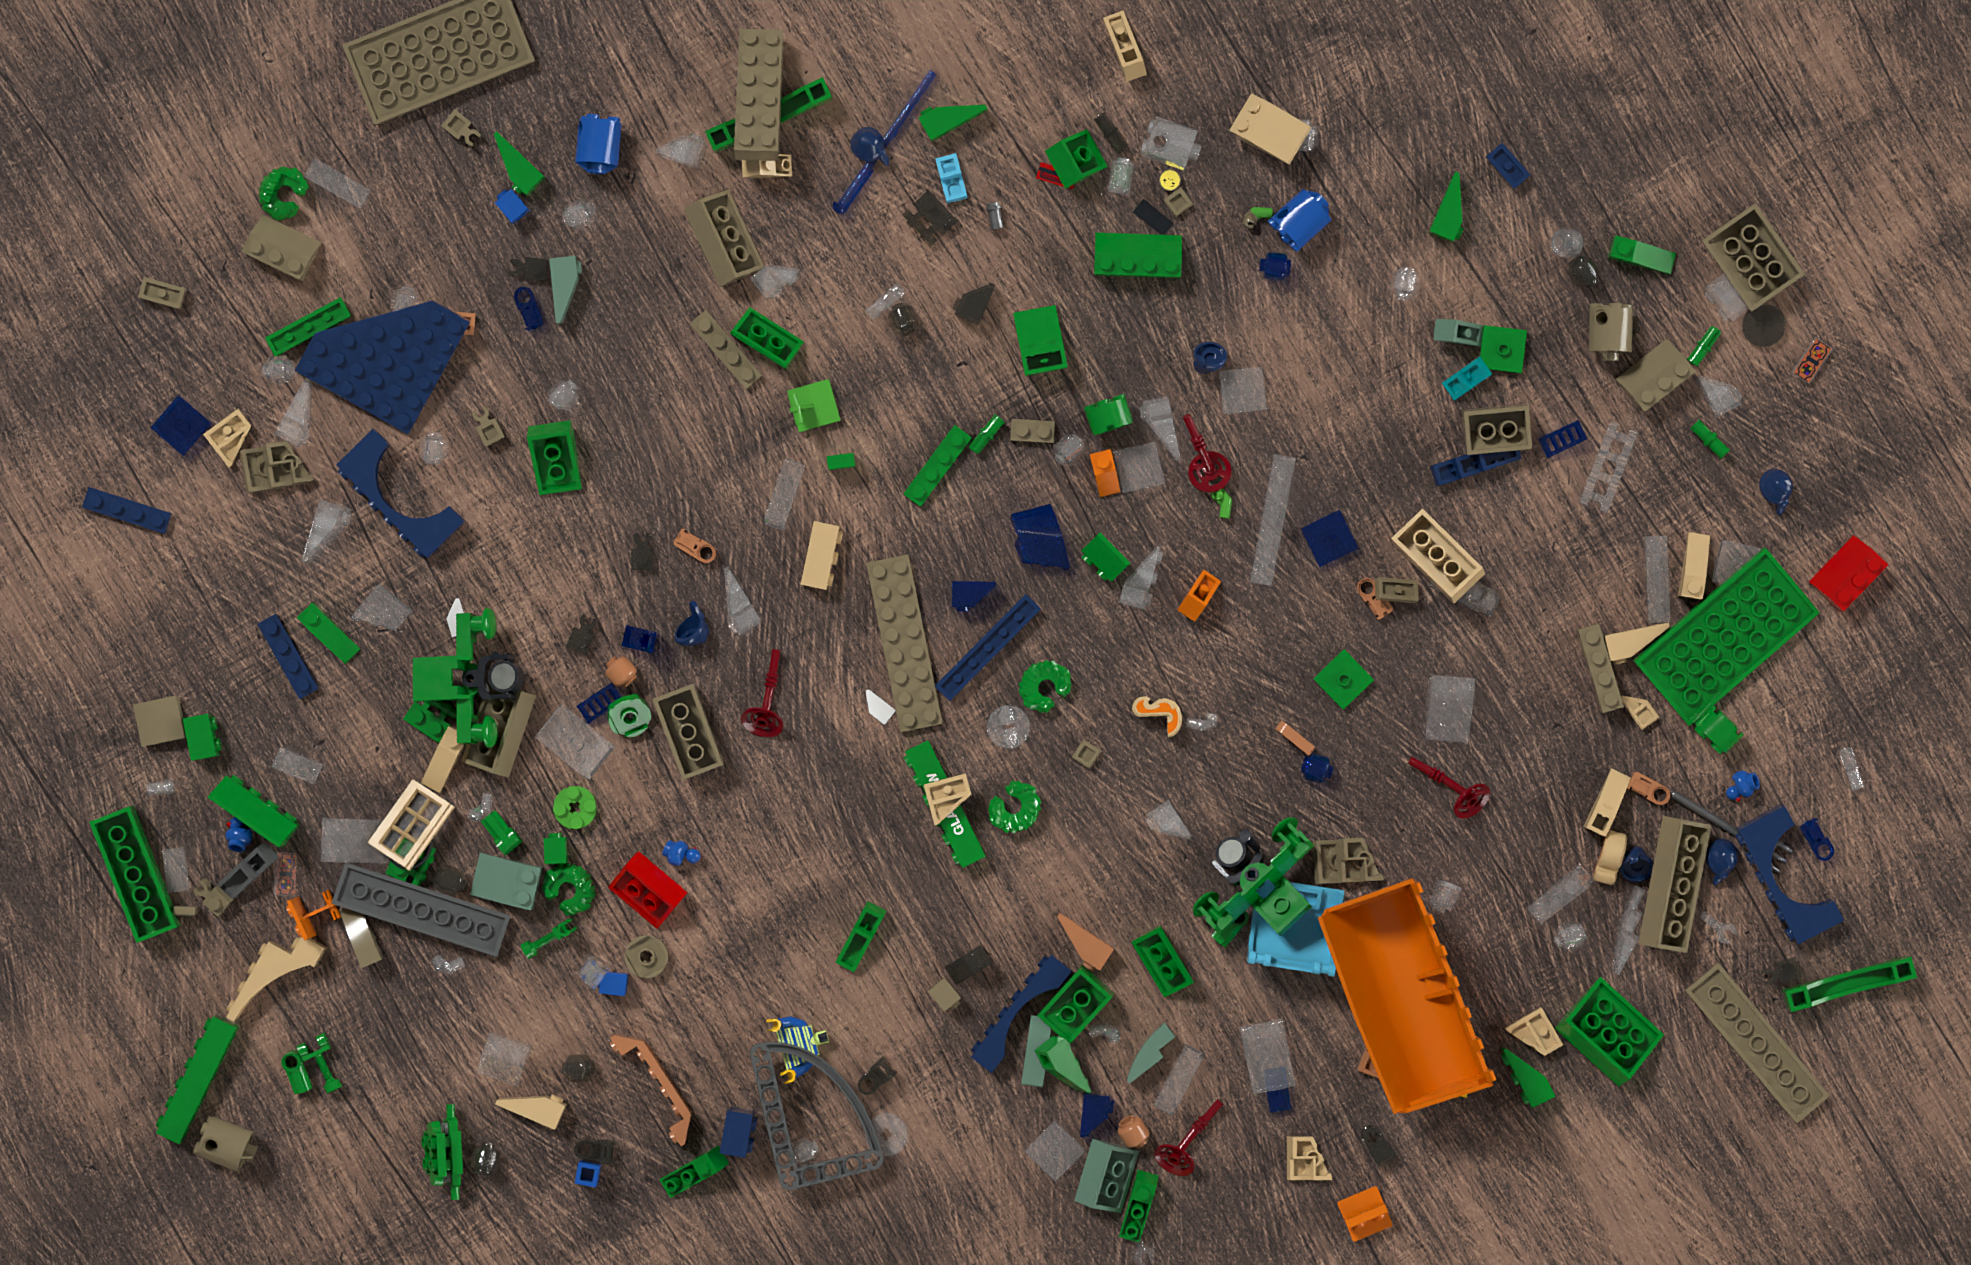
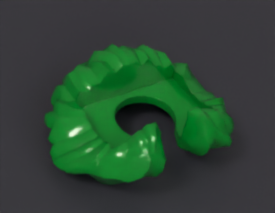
M287 167L272 169L271 173L263 177V181L258 188L259 203L262 204V209L268 215H271V218L274 220L290 219L300 209L294 201L281 202L278 199L277 193L282 186H290L298 196L306 195L305 192L309 188L307 180L303 178L302 173L295 167L292 169Z
M1044 660V662L1039 661L1037 664L1033 663L1031 667L1024 671L1021 682H1019L1020 689L1018 691L1024 700L1023 705L1029 709L1038 710L1040 713H1048L1054 707V701L1039 693V683L1046 679L1051 680L1055 685L1057 695L1065 698L1069 694L1072 685L1070 681L1071 674L1068 669L1058 665L1055 661L1049 662Z
M1013 780L1009 785L1005 786V791L1010 796L1017 797L1021 801V810L1016 814L1008 813L1002 798L997 796L991 799L988 808L989 820L992 825L1006 833L1027 830L1036 822L1039 811H1041V800L1036 793V788L1030 784Z
M561 863L547 871L544 875L542 888L544 896L548 900L557 897L561 884L570 882L575 886L576 893L574 897L561 902L559 905V910L563 911L565 915H575V913L584 912L591 907L590 903L596 894L594 891L595 885H593L591 875L581 866L577 867L575 864L570 865V863H566L564 865Z

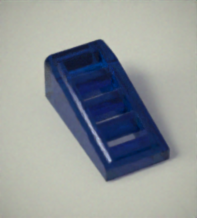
M1579 420L1539 438L1538 441L1546 458H1549L1587 440V437ZM1572 427L1575 428V431L1579 437V439L1575 440V437L1570 429ZM1564 431H1566V433H1567V435H1568V437H1569V439H1570V441H1571V442L1568 443V444H1567L1566 439H1565V437H1564V435H1563V433H1562V432H1564ZM1557 434H1558V437H1559V439H1560V441H1561V443H1562V445H1563V446L1560 447V448H1559L1558 443H1557V441H1556V439H1555V437H1554V436L1557 435ZM1549 438L1554 446V451L1550 450L1546 441Z
M612 682L577 705V708L588 724L606 713L608 706L613 703L606 694V691L609 690L615 700L622 697ZM600 695L604 697L608 706L605 707L599 699ZM594 699L601 708L599 712L591 702ZM585 705H589L594 713L593 716L589 715L584 707Z

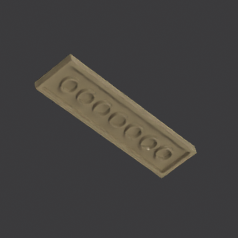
M909 554L868 562L866 565L900 732L943 724Z
M1718 962L1685 989V992L1796 1124L1830 1096Z

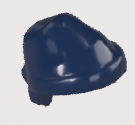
M872 127L859 129L851 139L850 146L853 154L862 161L870 162L879 159L885 166H889V157L886 154L881 133Z
M1203 342L1197 345L1193 355L1195 371L1200 374H1207L1222 368L1227 361L1226 350L1215 342Z
M1770 469L1760 478L1759 489L1764 499L1776 505V513L1778 516H1781L1789 504L1788 500L1792 493L1793 483L1790 476L1783 470Z
M695 601L689 603L692 615L682 621L675 632L674 639L681 646L690 647L706 642L710 631L704 620L705 615L700 611Z
M1717 839L1707 847L1706 863L1709 869L1715 873L1713 885L1716 886L1727 878L1728 874L1738 864V849L1731 841L1726 839Z
M1636 846L1624 856L1620 871L1622 876L1628 881L1643 882L1651 877L1654 863L1641 847Z

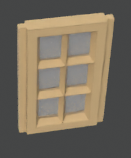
M412 779L368 841V844L410 871L455 807Z

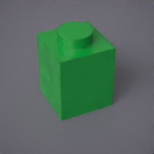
M549 833V837L543 838L544 863H568L567 836L562 837V833Z

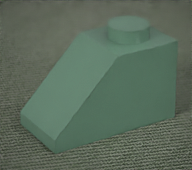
M1436 319L1434 340L1481 347L1484 325L1453 319Z

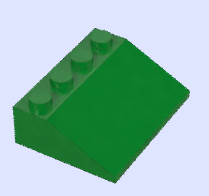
M1601 976L1555 1027L1563 1037L1618 1087L1632 1078L1664 1036L1658 1028Z

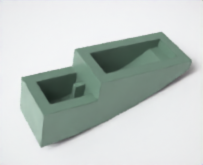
M1031 1015L1021 1085L1043 1088L1045 1069H1043L1034 1050L1050 1038L1051 1028L1038 1016Z
M1165 1022L1152 1032L1137 1052L1126 1078L1129 1084L1164 1057L1159 1049L1175 1038L1174 1033Z

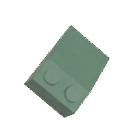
M480 853L470 895L518 908L533 910L543 867Z

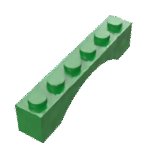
M823 77L781 98L780 124L833 100ZM735 119L705 131L715 154L734 145Z
M1906 955L1782 989L1787 1010L1794 1012L1852 993L1915 979L1917 975L1912 957Z

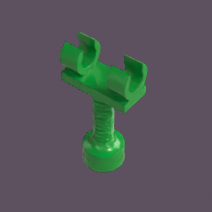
M569 918L552 928V932L534 942L527 940L522 943L521 949L524 955L531 959L537 955L539 948L556 938L560 940L576 931L578 926L571 930L567 928V923L574 919Z
M325 1033L316 1036L321 1049L310 1054L306 1043L296 1047L303 1062L315 1058L326 1080V1084L323 1087L328 1094L342 1087L339 1078L335 1079L332 1076L322 1056L323 1052L332 1048Z

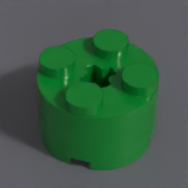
M1125 394L1083 407L1093 436L1134 423Z
M1712 705L1695 722V731L1703 739L1708 737L1712 741L1710 743L1711 746L1719 754L1723 751L1727 753L1743 737L1744 733L1742 731L1737 733V726L1720 710L1715 712L1716 706Z

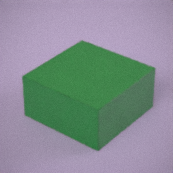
M854 453L826 456L829 471L856 467Z

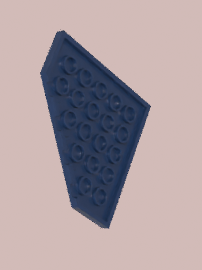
M431 300L322 330L313 335L295 371L409 434L471 321Z

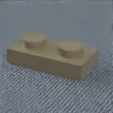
M143 277L138 298L181 309L186 288Z
M1012 419L1010 441L1054 443L1055 421Z
M1378 577L1375 579L1376 600L1416 603L1419 601L1418 580Z

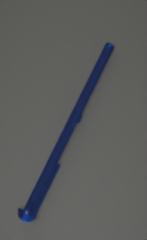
M929 70L884 135L885 149L892 138L896 137L900 127L937 74L932 70ZM877 160L866 161L839 202H833V210L837 214H844L848 211L847 209L874 172L872 168Z

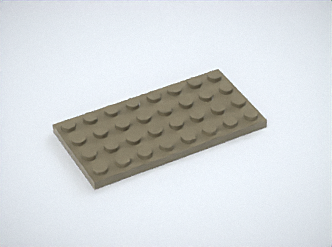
M452 0L343 44L375 126L536 62L511 0Z

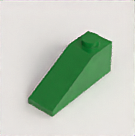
M985 104L945 106L934 109L928 107L920 112L922 116L918 117L930 141L933 142L988 111V108Z
M496 131L494 137L509 178L514 183L512 188L520 196L523 193L529 196L545 177Z
M1456 171L1451 178L1428 232L1451 243L1455 239L1459 240L1464 229L1460 227L1462 223L1460 173Z
M1616 235L1612 238L1608 259L1671 274L1676 253Z
M312 602L297 617L344 664L361 649L316 603Z

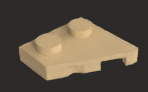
M238 408L203 434L228 468L232 465L251 424Z
M966 773L924 784L934 825L939 824L971 795Z
M1542 1007L1505 1027L1506 1031L1544 1056L1563 1046Z

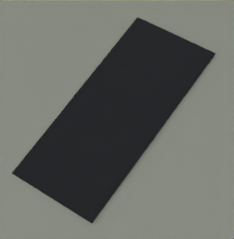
M1144 199L1133 211L1135 215L1160 235H1164L1173 224L1171 220Z

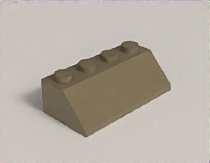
M729 189L699 199L684 208L720 287L736 282L765 268Z
M488 680V688L491 695L504 694L492 689ZM519 690L513 693L515 699L511 700L482 699L476 715L477 724L483 723L486 716H491L497 725V741L490 748L484 742L467 744L461 762L509 778L536 695Z

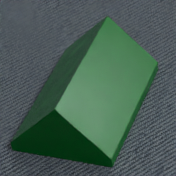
M751 307L748 308L730 332L732 336L787 370L804 341Z
M1160 925L1131 942L1164 998L1194 983Z

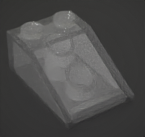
M320 499L301 562L312 564L345 529V526H349L352 518L351 508Z
M1430 675L1425 740L1468 743L1475 678Z
M563 704L558 707L535 736L537 740L587 780L593 776L616 747Z
M322 818L321 862L389 863V857L368 844V841L384 819ZM390 833L387 835V837L385 838V840L382 842V844H384L385 846H387V842H388V839H389V837H390Z
M1282 1019L1239 1027L1253 1095L1296 1086Z

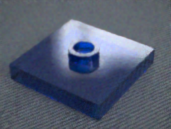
M178 395L150 428L181 455L185 456L212 423Z
M1340 510L1301 528L1302 534L1319 567L1358 549Z

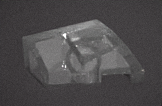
M378 584L350 618L355 621L370 622L371 625L375 626L382 625L386 629L396 631L412 610L381 584Z

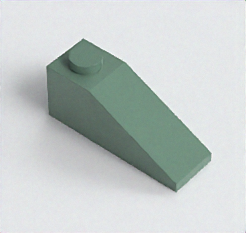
M576 256L549 258L556 324L563 323L579 281V274L582 273V263L577 261Z

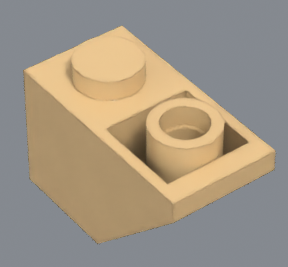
M779 154V161L742 160L743 177H791V155Z

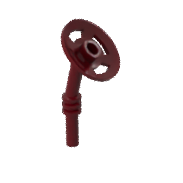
M1184 415L1182 418L1190 433V441L1194 450L1198 451L1199 454L1189 465L1188 475L1190 482L1196 489L1202 492L1212 493L1219 491L1228 484L1231 478V465L1224 455L1206 450L1205 440L1202 434H1199L1191 415ZM1218 458L1224 463L1226 471L1222 469V465L1218 461ZM1214 463L1218 465L1219 470H1216ZM1200 470H1203L1205 477L1200 474ZM1194 471H1197V475L1202 481L1201 483L1196 480ZM1218 476L1222 478L1219 483L1209 486V481L1215 480Z
M772 649L769 672L766 673L768 677L765 678L767 682L764 683L766 689L762 708H749L741 716V723L745 729L762 737H774L783 730L782 719L776 713L770 711L774 688L777 687L775 683L778 682L776 678L779 677L777 670L780 649ZM748 714H751V716H750L751 721H750V722H749V720H748V718H747V715H748ZM757 725H758L759 727H767V726H768L769 729H761V728H758V727H756V726H757Z
M1412 756L1407 764L1427 774L1428 778H1433V781L1437 780V783H1443L1460 795L1453 809L1454 814L1460 819L1474 816L1489 800L1490 789L1486 784H1475L1466 789L1446 776L1444 771L1436 770L1435 766L1432 768Z
M1217 1099L1202 1117H1198L1199 1120H1195L1196 1124H1192V1128L1177 1147L1169 1144L1158 1146L1154 1151L1157 1163L1172 1174L1178 1176L1190 1175L1194 1171L1195 1163L1185 1150L1197 1134L1202 1133V1129H1206L1205 1126L1209 1125L1208 1122L1224 1103ZM1167 1157V1158H1168V1161H1169L1171 1164H1169L1164 1158ZM1187 1163L1190 1165V1166L1187 1167V1168H1182V1167L1186 1166Z

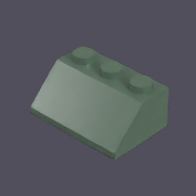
M1092 1138L1074 1201L1090 1208L1121 1213L1139 1151Z

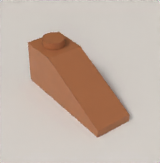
M1059 912L1057 917L1081 959L1085 961L1083 965L1092 971L1095 969L1100 971L1114 948Z

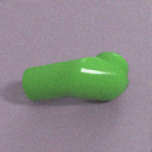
M1224 489L1212 492V498L1221 506L1219 517L1230 519L1232 498Z

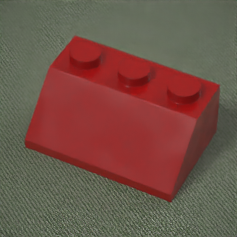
M1853 535L1808 582L1839 612H1844L1889 564L1872 548Z
M639 851L629 860L608 886L612 892L656 929L660 927L688 893Z

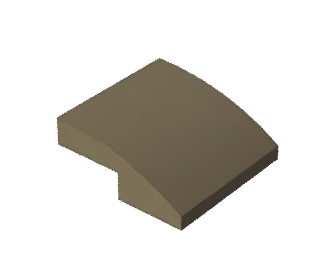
M178 695L133 705L142 747L186 738Z

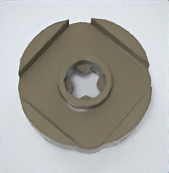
M653 935L638 936L629 943L626 949V966L636 976L653 978L659 975L668 963L667 947L660 939ZM645 950L653 955L650 957L651 962L649 963L646 960H641L642 952Z

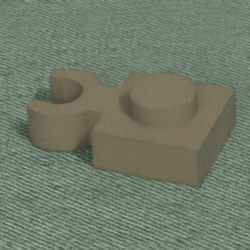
M455 109L441 125L458 140L464 136L466 143L471 147L474 146L470 141L471 135H477V137L481 138V134L477 130L469 129L472 123Z
M483 406V417H478L475 411L472 412V416L481 424L476 429L485 447L505 438V435L496 418L489 420V410Z
M204 878L199 882L203 885L204 890L197 886L193 891L196 895L206 898L202 903L219 917L228 908L233 899L219 886L212 888L210 881Z

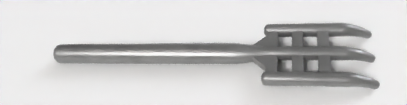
M1677 791L1671 792V799L1733 836L1738 834L1735 829L1736 827ZM1778 841L1775 848L1778 846L1792 853V850L1782 842ZM1773 850L1772 857L1786 863V860ZM1772 865V871L1780 873V870Z

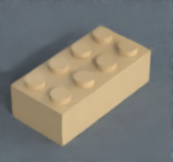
M1423 508L1391 538L1394 546L1453 604L1485 575L1483 567Z

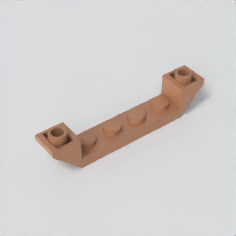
M620 1034L612 1035L610 1037L612 1040L610 1045L616 1054L620 1052L621 1055H624L637 1046L638 1050L636 1053L642 1062L646 1061L650 1066L648 1072L654 1080H659L662 1085L660 1087L661 1092L666 1099L670 1097L674 1103L671 1106L678 1117L680 1115L683 1117V1119L669 1128L671 1130L669 1136L672 1141L683 1146L688 1136L692 1117L691 1109L646 1040Z

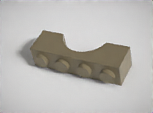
M1594 624L1575 630L1581 651L1590 671L1594 695L1600 713L1624 707L1600 625Z

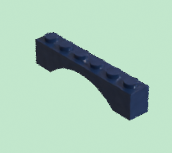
M1050 954L1049 957L1044 955L1037 964L1040 967L1035 974L1032 972L1024 981L1027 984L1022 991L1018 989L1011 997L1013 1003L1009 1008L1004 1006L997 1015L1000 1018L995 1025L991 1023L985 1030L984 1034L986 1037L982 1042L978 1040L971 1048L973 1052L971 1058L990 1073L994 1071L1005 1057L1007 1031L1017 1012L1036 995L1059 988L1072 971L1054 955Z

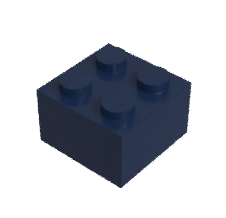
M729 1106L725 1119L720 1154L745 1158L748 1153H751L754 1144V1138H750L751 1131L755 1132L758 1117L754 1116L755 1111Z

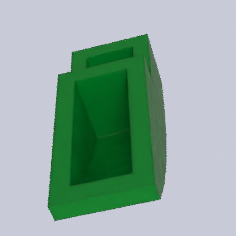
M867 901L835 963L855 972L886 910Z

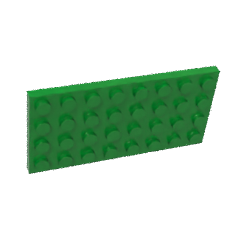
M1763 547L1635 658L1633 662L1682 720L1690 726L1820 612L1767 548Z

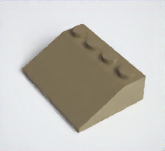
M1756 203L1702 240V243L1751 312L1805 275Z

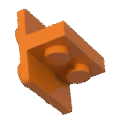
M1377 1186L1337 1202L1354 1242L1393 1225Z

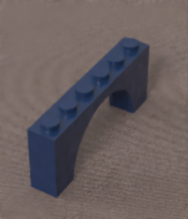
M372 429L336 464L339 468L337 472L346 481L350 479L355 484L353 489L359 495L365 494L370 499L367 503L376 512L380 510L385 515L383 519L391 527L395 525L400 530L398 535L405 542L410 540L415 545L413 550L421 558L423 556L430 558L466 521L451 506H448L436 515L426 518H411L394 510L384 499L378 482L379 464L390 444L376 429Z
M1779 804L1736 827L1735 829L1738 834L1735 835V838L1739 845H1744L1748 852L1745 854V857L1750 865L1754 864L1757 870L1755 876L1760 884L1764 883L1767 889L1764 893L1770 903L1774 902L1777 908L1774 912L1778 920L1786 925L1787 929L1784 930L1790 942L1794 941L1799 945L1844 921L1835 901L1831 899L1815 904L1800 903L1789 899L1777 886L1771 865L1773 850L1780 837L1795 825L1786 807Z

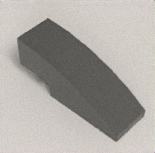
M264 842L231 870L216 886H219L234 899L279 857Z

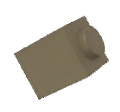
M943 977L928 990V993L944 1012L947 1009L952 1011L960 1004L958 1000L961 998V995L946 977Z

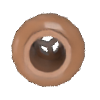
M614 656L606 663L608 668L605 671V675L617 688L622 686L626 688L637 678L635 675L637 668L626 656H621L620 658Z
M1130 1115L1119 1122L1117 1133L1127 1147L1141 1148L1147 1143L1146 1139L1149 1136V1129L1140 1117Z

